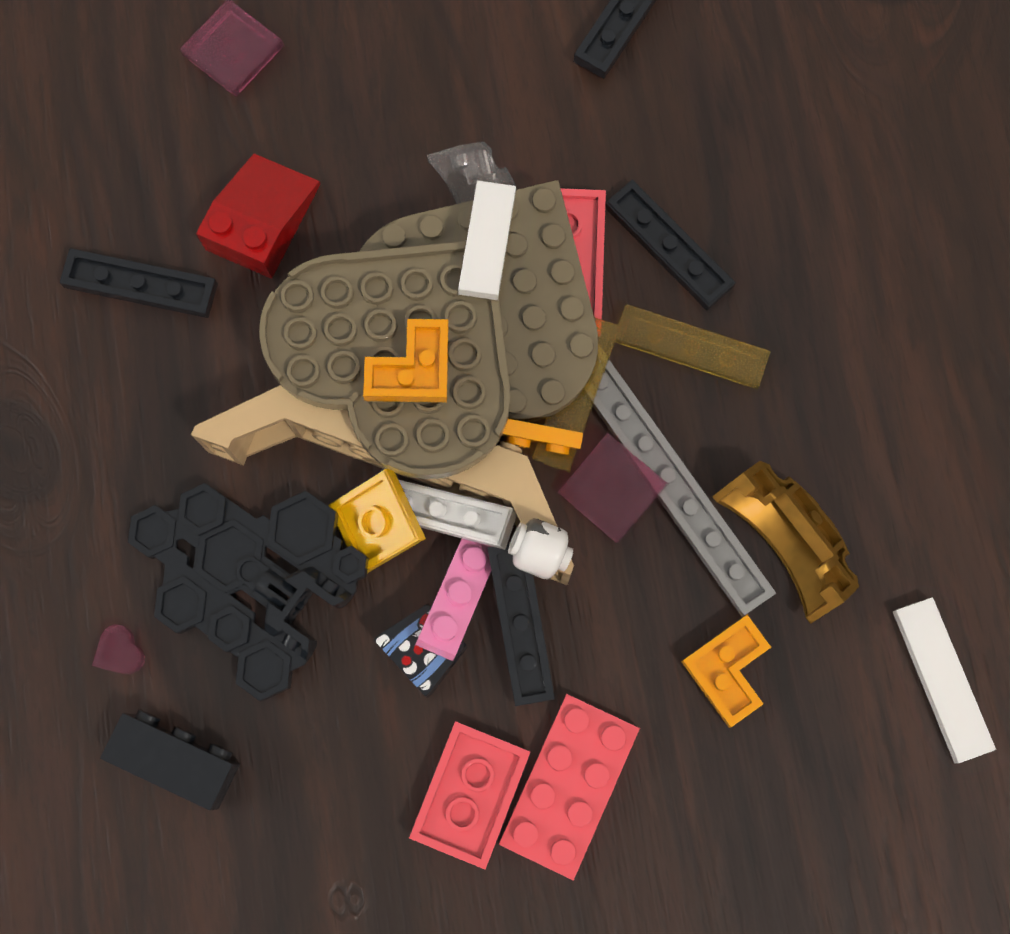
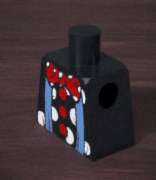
M429 603L374 639L426 698L433 694L467 649L466 643L462 640L454 660L451 661L415 645L432 606Z

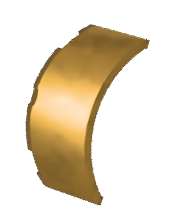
M759 461L712 496L716 503L730 509L748 522L773 548L796 586L803 605L805 618L810 624L844 603L859 588L857 575L850 570L845 561V557L850 553L839 531L821 509L817 501L791 477L788 476L782 480L774 473L770 464Z

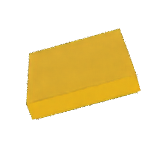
M384 469L328 505L338 513L337 526L346 546H353L369 558L367 573L426 539L396 473L390 469Z

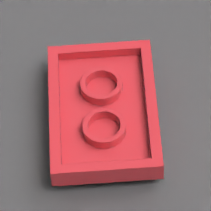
M455 721L409 839L486 870L530 751Z

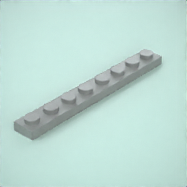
M598 345L595 368L582 390L583 394L738 613L743 617L775 595V590Z

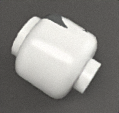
M533 518L526 525L523 523L518 525L511 539L508 553L513 555L515 567L547 580L557 570L564 572L567 569L573 555V548L568 547V533L564 529Z

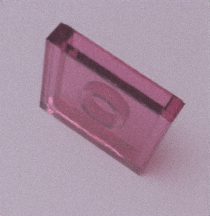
M226 0L180 50L183 56L236 97L284 45L278 36L231 0Z
M607 433L558 493L615 543H619L669 483L615 437Z

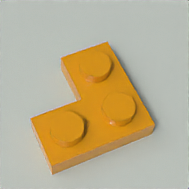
M407 319L406 357H365L364 401L447 402L448 319Z
M508 419L502 437H504L503 442L520 448H530L531 442L546 443L545 451L569 455L570 448H581L583 433Z
M748 615L738 620L681 661L728 728L733 727L763 705V702L739 671L771 648Z

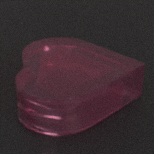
M114 624L108 626L103 631L92 666L123 674H133L142 668L145 656L141 648L134 645L132 631L125 626Z

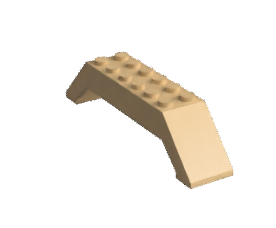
M281 385L195 425L191 433L208 453L243 466L248 456L298 437L374 466L388 469L377 462L363 448L353 430L348 410L324 409L307 404L291 395ZM500 442L499 446L495 445L493 450L479 463L456 475L438 479H420L404 476L442 491L511 507L517 515L514 522L516 528L520 523L526 525L533 518L557 526L528 456L521 454V448L507 442ZM572 560L564 572L557 570L550 579L568 585L574 567Z

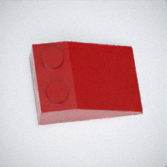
M253 154L213 200L196 235L206 251L272 279L320 186V181L262 156Z

